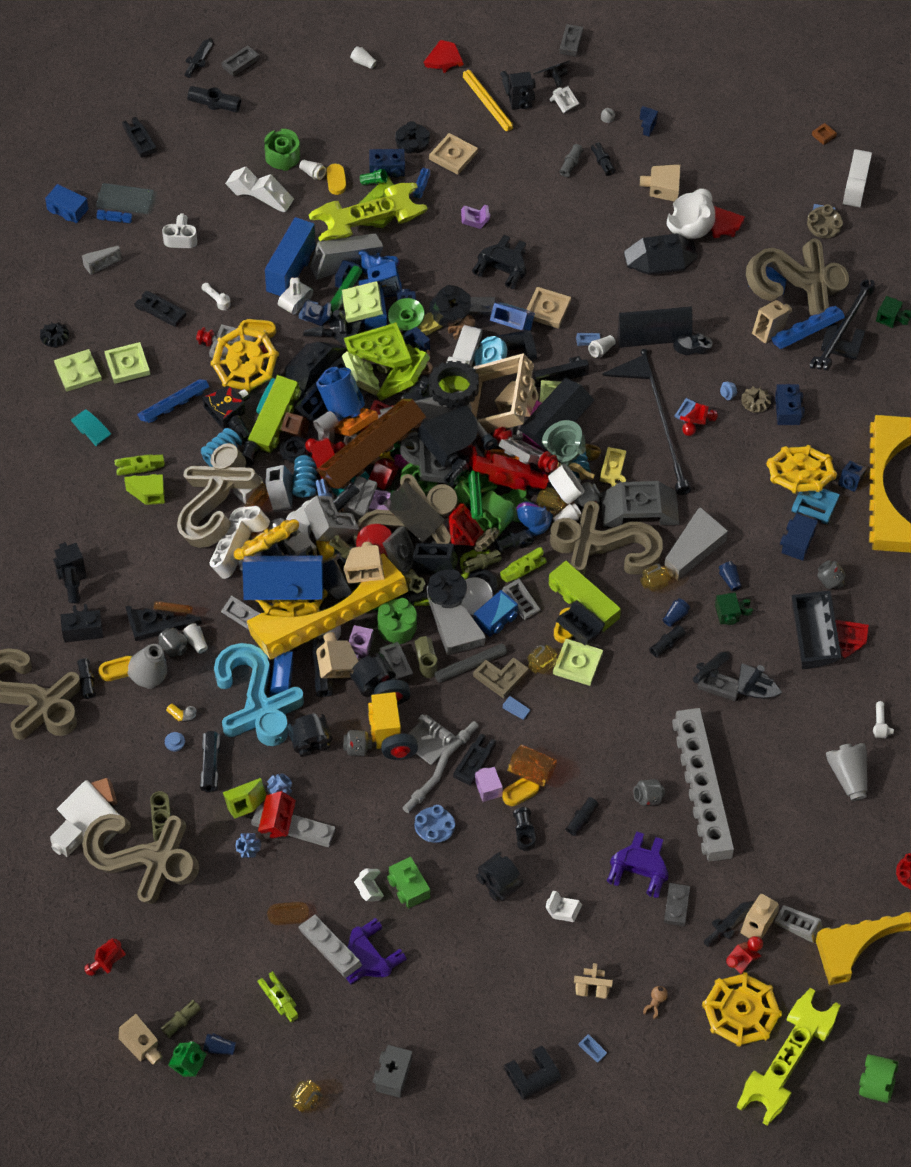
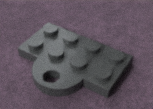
M424 418L422 421L426 422L430 419ZM418 427L417 432L409 433L402 440L400 453L407 462L419 466L420 481L445 483L444 477L450 472L453 465L450 464L443 467L417 436L420 428ZM406 446H411L414 450H409Z

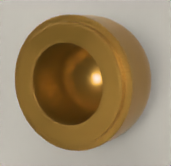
M585 444L588 461L598 459L601 449L595 445Z

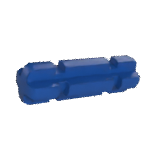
M421 169V175H419L416 182L418 188L413 192L415 198L422 197L428 182L427 179L430 177V169Z
M98 210L97 219L131 223L132 214Z

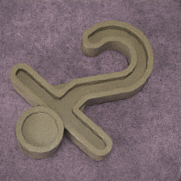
M816 238L811 239L803 246L804 267L782 250L768 248L751 258L746 268L748 285L762 299L774 301L784 292L783 286L780 283L773 282L767 277L766 267L773 268L794 286L806 290L811 316L818 315L829 308L828 296H833L847 287L849 275L847 270L838 263H830L824 267L822 243Z
M223 444L214 450L210 460L213 467L190 466L184 471L185 479L193 487H206L183 507L178 516L177 527L179 533L191 546L198 548L209 547L226 535L231 522L222 511L213 513L206 524L198 526V524L226 499L231 488L255 489L261 484L262 480L253 468H245L246 459L234 444Z
M406 474L401 478L400 484L412 503V508L408 511L376 509L368 512L359 519L357 523L359 530L354 534L356 545L358 533L370 524H381L388 529H398L401 526H405L407 530H428L436 544H452L451 536L440 519L449 518L453 510L459 505L456 492L448 485H437L429 491L426 497L415 478L410 474Z
M594 501L585 503L580 525L573 519L561 518L556 520L551 526L550 544L552 548L560 553L573 552L571 565L583 576L585 575L590 555L595 553L603 554L630 543H639L646 550L642 553H630L625 557L624 570L628 574H643L655 568L651 566L658 564L662 556V539L658 531L648 524L628 522L606 531L595 530L599 505Z
M8 648L0 650V674L6 670H15L20 674H27L31 671L32 665L28 654L18 649ZM69 672L51 688H42L36 684L0 681V703L29 706L11 722L13 736L19 740L25 739L43 722H45L47 730L53 735L64 736L71 733L76 728L77 717L74 706L69 700L81 689L79 675L75 672Z
M116 814L99 816L90 823L84 833L82 842L84 855L89 863L99 870L118 873L144 864L147 866L137 893L139 900L144 903L153 904L157 901L166 878L176 884L185 885L195 880L198 875L199 863L196 857L185 850L178 849L186 830V823L177 816H170L166 820L158 841L137 845L112 854H106L104 851V841L112 833L124 834L128 832L131 824L127 818Z

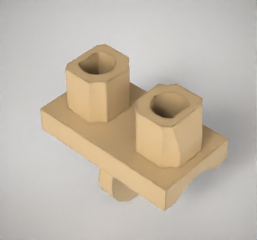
M593 963V969L584 968V975H592V978L575 976L576 995L587 996L588 986L590 985L597 986L596 998L607 999L613 980L596 978V976L604 977L605 975L604 970H597V963Z

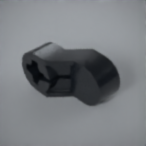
M702 334L693 336L680 335L674 342L673 347L678 353L687 356L693 353L706 354L713 343L709 337Z

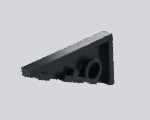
M132 606L125 607L135 641L160 635L167 628L180 630L193 623L197 625L202 624L200 617L191 614L180 616L174 615V612L154 611L148 608L137 610L132 609Z

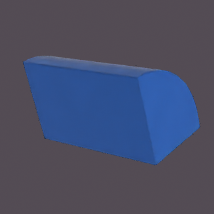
M285 652L274 658L269 696H274L290 689L293 671V652Z

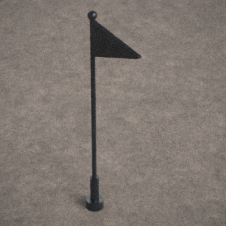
M642 349L640 352L642 356L602 373V376L650 379L674 461L673 468L677 478L675 489L678 495H685L691 491L690 482L684 479L681 465L678 464L648 361V351Z

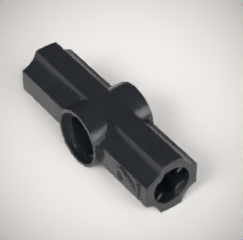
M190 86L187 96L188 101L207 105L211 110H219L221 108L239 112L242 102L240 97L224 94L219 88L215 87L203 89Z

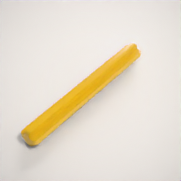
M464 71L463 78L506 132L512 130L513 123L472 71Z

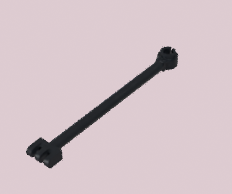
M869 279L863 280L860 283L861 292L822 356H814L811 360V369H815L816 366L819 370L823 368L828 371L832 365V360L829 358L865 297L872 295L875 291L873 280H870L871 284H869Z

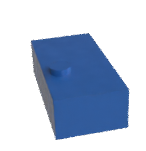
M294 218L265 268L267 292L281 296L290 287V279L298 278L304 266H308L310 256L316 247L314 223Z
M244 556V600L323 599V556Z

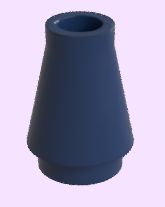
M732 561L719 566V575L727 583L731 591L740 589L742 585L737 566Z
M680 598L677 601L674 600L662 621L669 627H672L673 624L689 614L690 606Z
M212 1033V1035L207 1034L203 1051H208V1054L233 1055L236 1042H232L215 1033Z

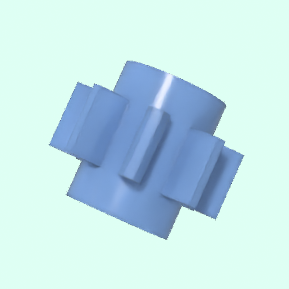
M284 774L272 775L267 781L269 783L267 786L269 794L283 791L289 795L292 792L290 789L292 782Z
M241 833V838L236 840V851L242 853V858L256 857V853L261 850L260 839L255 838V833Z

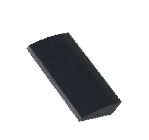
M692 306L619 313L617 331L619 348L674 343L680 335L692 336Z
M831 591L791 595L802 670L824 666L841 660Z

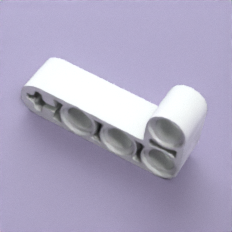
M854 150L845 189L844 205L861 206L872 152Z
M464 325L453 357L449 356L447 361H462V363H468L471 367L475 351L478 349L482 337V329Z
M257 506L237 508L229 518L231 526L226 535L219 540L210 560V566L223 579L230 577L239 560L234 557V551L243 546L244 542L249 539L251 532L263 531L270 524L269 518Z

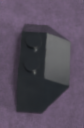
M678 233L645 237L624 251L627 267L648 275L685 270L698 258L694 242Z
M314 342L306 344L284 367L286 378L298 382L301 397L314 381L340 357L342 358V355L348 352V350L335 343Z
M340 357L329 368H346V365ZM321 375L298 399L295 407L308 421L312 422L328 412L316 385Z

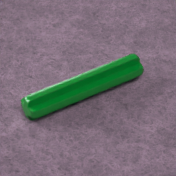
M352 267L331 300L332 313L335 310H339L344 302L342 290L352 288L362 274L363 270L360 267Z
M471 471L469 474L471 515L473 519L480 520L483 517L480 473Z

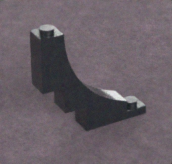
M281 540L272 544L268 550L258 552L254 556L317 555L311 545L291 554L285 541ZM340 553L323 560L324 589L337 600L344 596L348 597L358 587L356 583L347 582L344 571L345 562ZM241 559L238 563L243 573V559Z

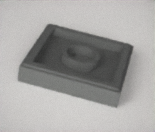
M401 526L383 542V546L389 560L404 576L415 565L413 561L415 548L406 527Z

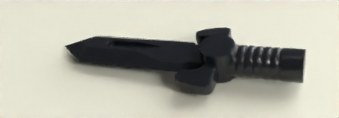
M211 37L201 43L193 59L192 56H189L185 60L186 63L190 64L184 73L187 78L191 77L196 68L205 66L206 62L203 59L213 44Z
M729 651L719 652L705 665L703 662L698 663L696 668L700 672L693 677V682L697 684L705 677H717L719 673L717 669L730 658Z
M754 901L741 903L722 921L723 924L719 925L721 923L719 918L714 920L712 926L716 930L703 941L704 944L710 947L722 936L731 939L734 930L726 931L733 929L746 917Z

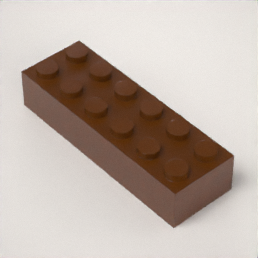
M413 399L400 400L316 470L326 480L330 488L344 489L351 483L350 479L354 476L358 477L365 472L364 468L367 465H373L380 459L379 456L383 452L387 453L392 450L395 442L404 440L412 428L417 429L420 427L421 423H423L422 420L426 418L425 414Z

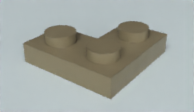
M514 657L502 670L485 660L473 672V677L504 699L527 675L529 668Z

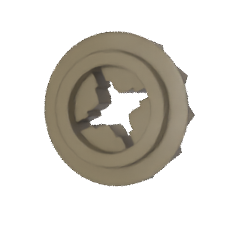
M753 386L751 389L745 390L741 401L747 410L759 413L769 408L771 396L767 390L764 391L761 387L758 389ZM759 395V399L754 403V398Z
M497 528L488 529L475 541L473 549L476 552L486 549L498 537L500 531Z

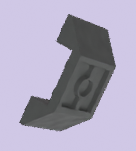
M660 481L620 482L600 493L602 496L600 498L603 527L620 526L623 523V518L659 517L660 525H679L676 491Z

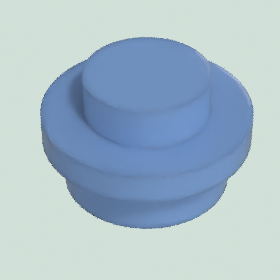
M727 381L722 383L720 392L726 400H731L736 396L737 388L734 383Z
M178 732L170 733L165 738V746L170 751H179L185 745L184 736Z

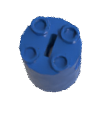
M337 367L327 369L316 382L327 410L334 413L338 422L347 416H358L361 413L360 409L365 405V401L351 369H339Z

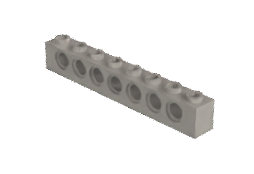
M700 708L676 711V717L672 720L674 731L678 732L676 737L677 746L682 749L683 753L681 754L682 766H686L687 770L685 771V781L690 783L691 787L689 789V798L695 804L693 815L699 821V825H697L698 836L702 837L704 842L701 843L702 853L707 855L708 862L731 859L734 848ZM705 800H706V801H709L710 803H709V804H705V803H703L702 801H705ZM711 818V819H713L714 821H713V822H710V821H708V820H706V819ZM712 836H715V837H718L719 839L714 840V839H712L711 837H712Z

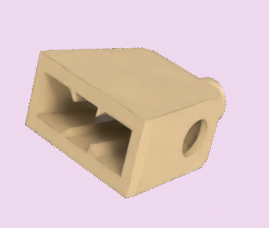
M680 165L653 166L651 176H640V186L650 187V197L675 201L679 194Z
M775 300L760 308L752 334L766 344L772 339L771 337L775 336L786 326L788 316L792 312L790 305H783L778 300Z
M532 378L525 416L530 417L536 400L538 401L539 398L534 385L535 381ZM516 381L510 382L495 400L500 414L511 412Z
M364 542L362 547H355L350 550L344 565L348 583L384 580L382 558L377 545Z
M334 632L325 634L323 636L325 643L316 651L321 678H351L350 673L353 674L354 672L352 668L359 661L350 642L337 641Z
M760 894L746 915L741 934L748 938L759 936L762 939L778 914L779 904L764 894ZM756 923L758 928H754L752 925Z
M137 1014L119 1027L118 1039L139 1061L147 1058L152 1065H155L162 1059L163 1056L157 1051V1038Z

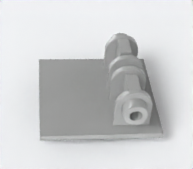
M422 714L418 718L420 723L409 734L417 739L418 751L416 754L432 765L457 737L428 715Z

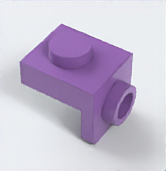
M484 205L481 210L464 206L461 209L462 224L481 229L490 219L488 205Z

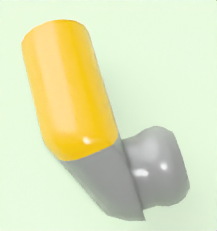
M173 703L166 710L178 721L192 720L196 717L197 712L193 706L187 707L186 710H180Z

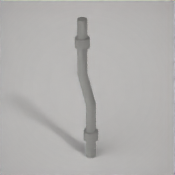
M475 721L465 730H461L456 735L457 738L442 752L433 776L420 790L417 789L411 795L412 798L403 806V810L406 813H409L417 804H420L426 798L425 795L440 781L449 757L461 744H465L470 739V735L479 727Z

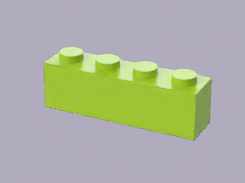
M277 375L248 438V441L257 443L262 451L271 453L273 448L278 446V437L283 432L281 427L286 412L293 413L294 402L301 395L297 381Z
M567 561L563 562L549 574L550 588L555 592L558 591L568 604H573L574 601L578 600L605 623L602 629L603 632L620 619L621 608Z

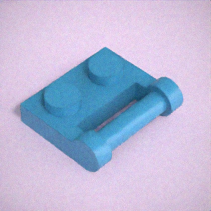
M822 489L820 492H799L791 511L794 513L800 512L819 519L824 524H828L839 499V494L826 489ZM801 503L809 504L826 512L825 514L802 506Z

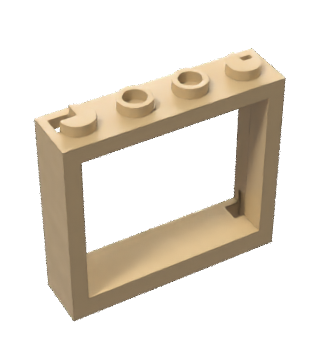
M523 353L474 366L473 368L479 376L478 396H475V400L470 402L472 413L475 417L477 416L482 382L517 373L511 412L479 419L478 422L487 433H491L502 426L510 428L524 424L532 370L534 368L532 361Z

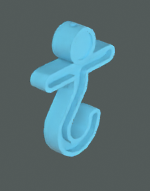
M239 643L227 647L218 655L214 666L215 678L219 688L228 689L232 686V670L236 666L248 665L253 670L247 691L245 708L226 716L222 720L224 734L227 737H235L256 727V734L261 743L267 746L280 745L288 736V723L284 714L294 711L304 704L303 691L299 687H292L267 698L266 690L270 677V664L267 655L261 648L252 644Z

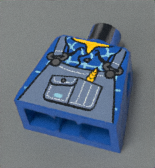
M395 261L369 268L367 270L368 279L359 281V286L377 281L379 289H383L384 297L396 296L397 292L402 290Z

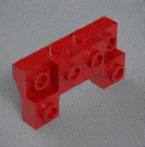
M472 446L469 454V465L473 467V471L480 474H488L489 482L524 491L527 485L533 488H546L549 478L545 474L544 468H539L538 471L531 470L530 464L498 454H493L491 459V453L488 450L484 457L478 456L476 447Z

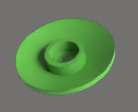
M411 298L396 301L388 312L390 324L397 323L400 331H408L416 326L419 327L425 316L423 306L417 300Z

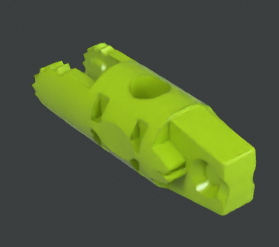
M141 455L116 459L114 461L115 465L120 467L117 469V475L119 476L148 472L164 467L163 455Z
M542 547L512 562L500 572L501 578L505 582H510L547 562L546 558L540 557L544 554Z
M272 971L269 973V978L275 985L270 989L263 978L257 982L279 1014H285L292 1023L298 1019V1013L294 1009L297 1005Z

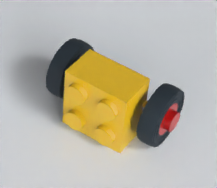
M388 680L378 684L374 689V695H371L372 703H368L372 742H376V748H382L384 757L391 760L406 759L412 757L418 751L417 739L413 735L400 734L397 705L406 702L410 698L409 685L402 680Z

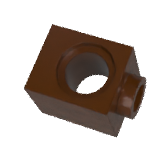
M286 412L281 430L289 435L305 439L311 421L302 416Z

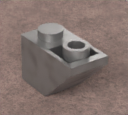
M284 465L266 469V488L274 512L292 509L294 476Z

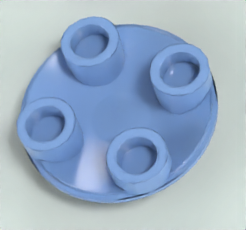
M434 805L416 815L414 826L417 834L422 839L432 843H439L452 836L455 830V821L453 816L441 805Z

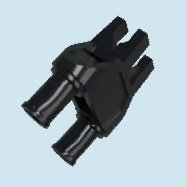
M503 235L498 244L489 246L478 254V262L472 269L473 274H478V277H481L487 266L496 268L510 274L505 281V285L509 288L512 284L511 289H515L518 281L526 275L523 256L526 253V249H524L526 243L519 241L515 249L512 250L509 248L510 243H508L510 237Z

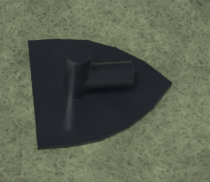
M571 60L533 74L551 69L556 86H561L563 83L560 76L566 75L567 69L562 68L558 70L557 67L569 63Z
M335 310L329 320L330 330H332L334 338L345 347L344 338L358 334L362 324V320L348 323L345 317V310Z
M741 663L738 693L762 699L772 698L782 693L773 682L774 679L769 678L763 673L765 668L762 665H758L755 669Z

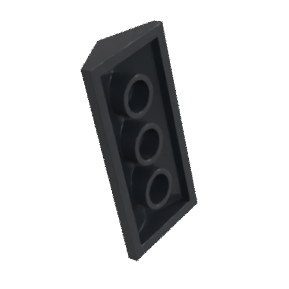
M565 378L524 424L520 426L519 431L548 451L542 443L546 430L559 421L570 420L576 422L592 405L594 399L581 384Z

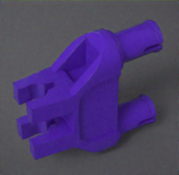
M636 831L632 845L620 850L611 858L610 864L612 868L607 882L612 885L614 879V886H618L624 870L651 878L646 892L647 895L651 897L655 889L653 897L658 898L662 884L669 877L667 868L660 856L663 839L655 837L650 851L641 848L644 833Z
M376 918L362 927L356 926L352 929L347 948L360 960L362 966L346 977L350 984L355 983L364 976L387 977L391 974L394 967L407 960L405 954H401V949H398L387 958H382L369 942L368 938L382 930L380 922H377Z

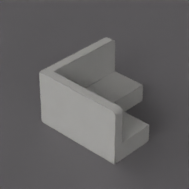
M316 495L304 508L317 541H331V539L336 541L334 536L338 535L344 542H347L359 530L353 514L337 512L332 497Z

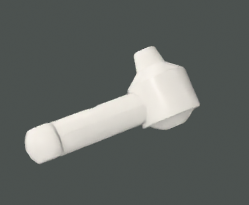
M208 283L202 285V290L217 301V307L220 310L230 308V297L224 293L219 294Z
M882 701L876 702L877 723L873 728L875 738H886L894 733V729L889 728L884 722V703Z

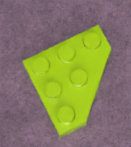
M397 323L344 338L348 352L359 356L361 359L391 368L412 363Z

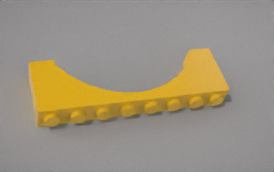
M875 415L874 422L870 423V433H873V437L870 438V449H873V453H870L869 463L873 464V468H870L869 479L873 480V484H870L869 495H873V500L870 499L869 511H873V515H870L869 527H872V531L869 533V543H872V550L911 553V523L893 507L883 485V472L887 464L898 452L911 445V418Z
M382 554L384 580L361 582L351 595L333 607L314 614L297 617L265 615L263 612L246 622L251 636L271 660L408 592L405 577L386 555Z
M905 912L896 917L885 916L880 920H865L860 924H844L840 928H824L820 930L815 941L829 985L849 982L852 975L851 968L855 961L876 940L892 933L911 931V912Z

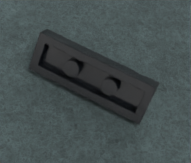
M580 356L569 358V363L534 371L535 387H540L541 380L561 382L565 378L570 380L587 376L589 369L587 359L582 360Z

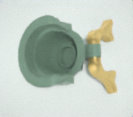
M570 420L559 421L551 425L544 433L542 443L551 454L557 456V461L561 462H558L557 468L565 464L571 471L579 473L581 480H593L594 474L587 472L581 465L572 463L573 460H576L586 450L585 436L582 435L581 427L576 422Z

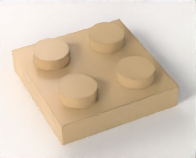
M448 133L429 154V160L458 175L478 153V148Z
M537 287L526 310L535 312L533 321L559 329L570 305L571 297Z

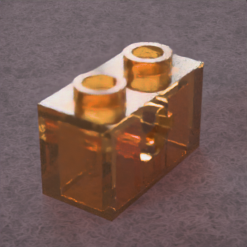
M521 744L512 754L507 771L544 787L553 776L557 760Z

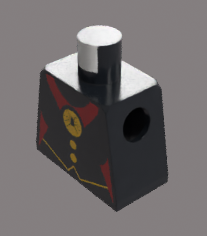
M230 386L204 395L202 397L203 407L224 430L229 427L228 421L233 416H242L245 413L244 402L250 399V396L245 389L236 393Z

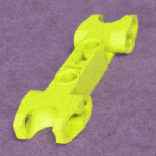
M399 183L385 189L384 192L387 197L343 209L339 201H332L312 211L309 217L310 220H322L327 224L328 230L318 237L320 241L350 237L353 234L351 227L391 216H396L399 224L409 222L425 213L428 208L424 204H414L409 199V194L418 188L416 183Z
M809 988L797 1000L790 1011L787 1021L796 1026L766 1074L763 1076L755 1070L751 1073L737 1104V1108L742 1111L752 1101L762 1102L767 1108L763 1124L767 1126L782 1112L792 1092L783 1086L814 1036L823 1042L827 1039L841 1007L840 1004L835 1002L829 1010L824 1012L817 1011L811 1004L815 990ZM795 1037H801L804 1039V1041L799 1042L795 1039ZM789 1054H791V1056L789 1057V1059H788V1061H787V1063H786V1062H785L786 1056H788ZM779 1070L784 1075H776L774 1071Z

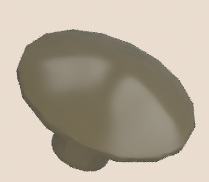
M829 204L815 208L807 218L809 230L820 238L836 236L843 225L840 214Z

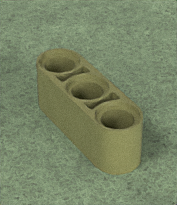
M162 791L155 792L150 799L154 842L159 840L165 823L159 824L158 822L166 821L171 816L168 795Z

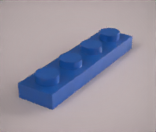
M829 307L818 315L810 316L804 322L794 324L788 330L778 332L776 336L771 337L773 344L782 349L845 318V316L838 307Z
M199 379L137 415L141 421L153 422L158 419L157 416L161 413H169L174 410V406L187 403L190 397L203 394L205 392L204 389L208 388L209 385L206 380Z

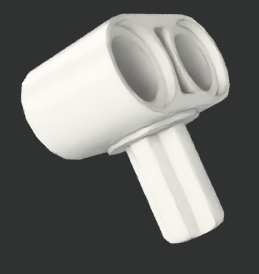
M183 213L177 216L176 224H168L163 227L162 232L165 246L171 248H193L197 245L196 228L192 225H187L188 217Z
M291 278L290 287L280 296L278 306L294 315L303 307L306 300L312 297L313 289L301 283L299 278Z
M562 464L548 476L551 484L567 504H571L584 493V488L580 484L581 480L576 478L571 469L565 464Z

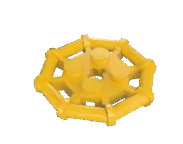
M239 325L237 329L217 339L218 343L214 357L210 363L219 376L222 386H230L239 390L245 389L250 393L251 390L266 381H271L279 352L276 351L265 330L259 331ZM240 335V341L233 343L232 346L227 344ZM245 335L257 337L258 339L255 342L245 340ZM262 342L269 353L263 354L259 346ZM226 347L228 349L226 359L220 360L223 349ZM247 355L250 360L242 364L241 357ZM269 359L265 372L262 370L264 360ZM221 366H228L231 371L228 377ZM258 373L262 374V376L250 382V378H252L253 375ZM235 376L244 378L245 383L233 381Z
M811 445L790 448L784 446L780 452L773 458H769L766 463L771 474L770 481L773 484H779L791 490L794 494L805 491L820 492L831 480H835L837 476L832 463L833 458L829 454H824L812 448ZM809 455H811V456H813V457H815V458H817V459H819V460H815V459L809 457ZM783 458L786 459L783 463L779 462ZM826 466L827 471L821 470V467Z
M285 520L281 525L270 530H264L263 533L251 541L247 540L244 542L241 548H237L234 551V557L241 560L244 559V556H254L258 552L268 550L272 544L288 538L292 532L296 531L299 528L298 520Z
M324 589L323 599L314 600L312 603H309V600L255 601L260 604L265 611V615L277 617L305 616L319 612V607L324 598L327 597L328 591Z
M747 972L724 979H716L715 985L707 999L702 1002V1007L705 1008L711 1026L710 1031L735 1043L738 1047H741L743 1044L769 1039V1034L778 1018L782 1017V1011L779 1010L773 993L774 988L749 976ZM742 983V986L736 990L728 988V986ZM747 984L760 990V992L757 993L756 991L748 988ZM720 991H723L725 995L722 1001H715ZM764 996H766L770 1008H765L762 1004ZM745 1005L747 1012H739V1009L736 1007ZM714 1009H720L723 1019L719 1022L717 1021ZM763 1015H768L770 1017L763 1027L759 1022ZM727 1024L737 1029L738 1034L732 1033L723 1028V1026ZM755 1028L758 1031L742 1036L743 1030L747 1031Z

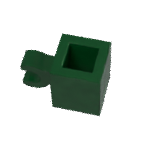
M886 296L878 310L876 322L893 328L896 321L903 325H908L911 311H901L903 302Z
M736 593L716 595L715 607L720 625H733L739 622L740 614L744 616L752 615L753 609L745 608V606H750V600L745 599L738 602Z

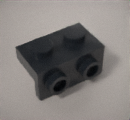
M578 600L574 601L570 609L559 615L556 620L563 629L567 630L583 645H587L598 638L605 626L603 621Z

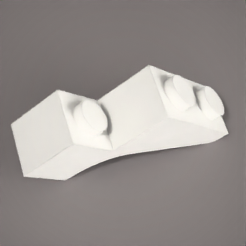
M247 167L233 171L225 183L237 196L242 194L254 196L282 212H286L294 200L271 174L258 179Z
M313 498L310 501L304 502L302 507L291 512L286 518L289 521L296 519L299 522V528L292 532L295 536L290 538L287 543L291 554L311 545L317 555V547L309 538L312 528L304 511V508Z

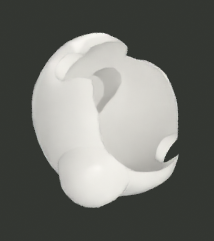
M698 189L693 193H686L673 202L674 213L672 216L669 213L666 223L673 234L678 233L687 239H697L703 237L712 229L715 222V209L710 191Z

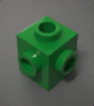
M195 1042L179 1043L174 1049V1055L168 1066L183 1077L196 1076L203 1066V1061L207 1054Z

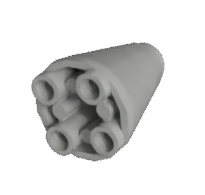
M150 644L131 657L128 664V676L137 685L147 689H153L155 686L160 685L167 674L165 654L162 647L158 644Z
M865 743L857 744L853 747L851 744H844L840 746L838 751L832 750L827 752V761L851 801L866 798L867 749Z

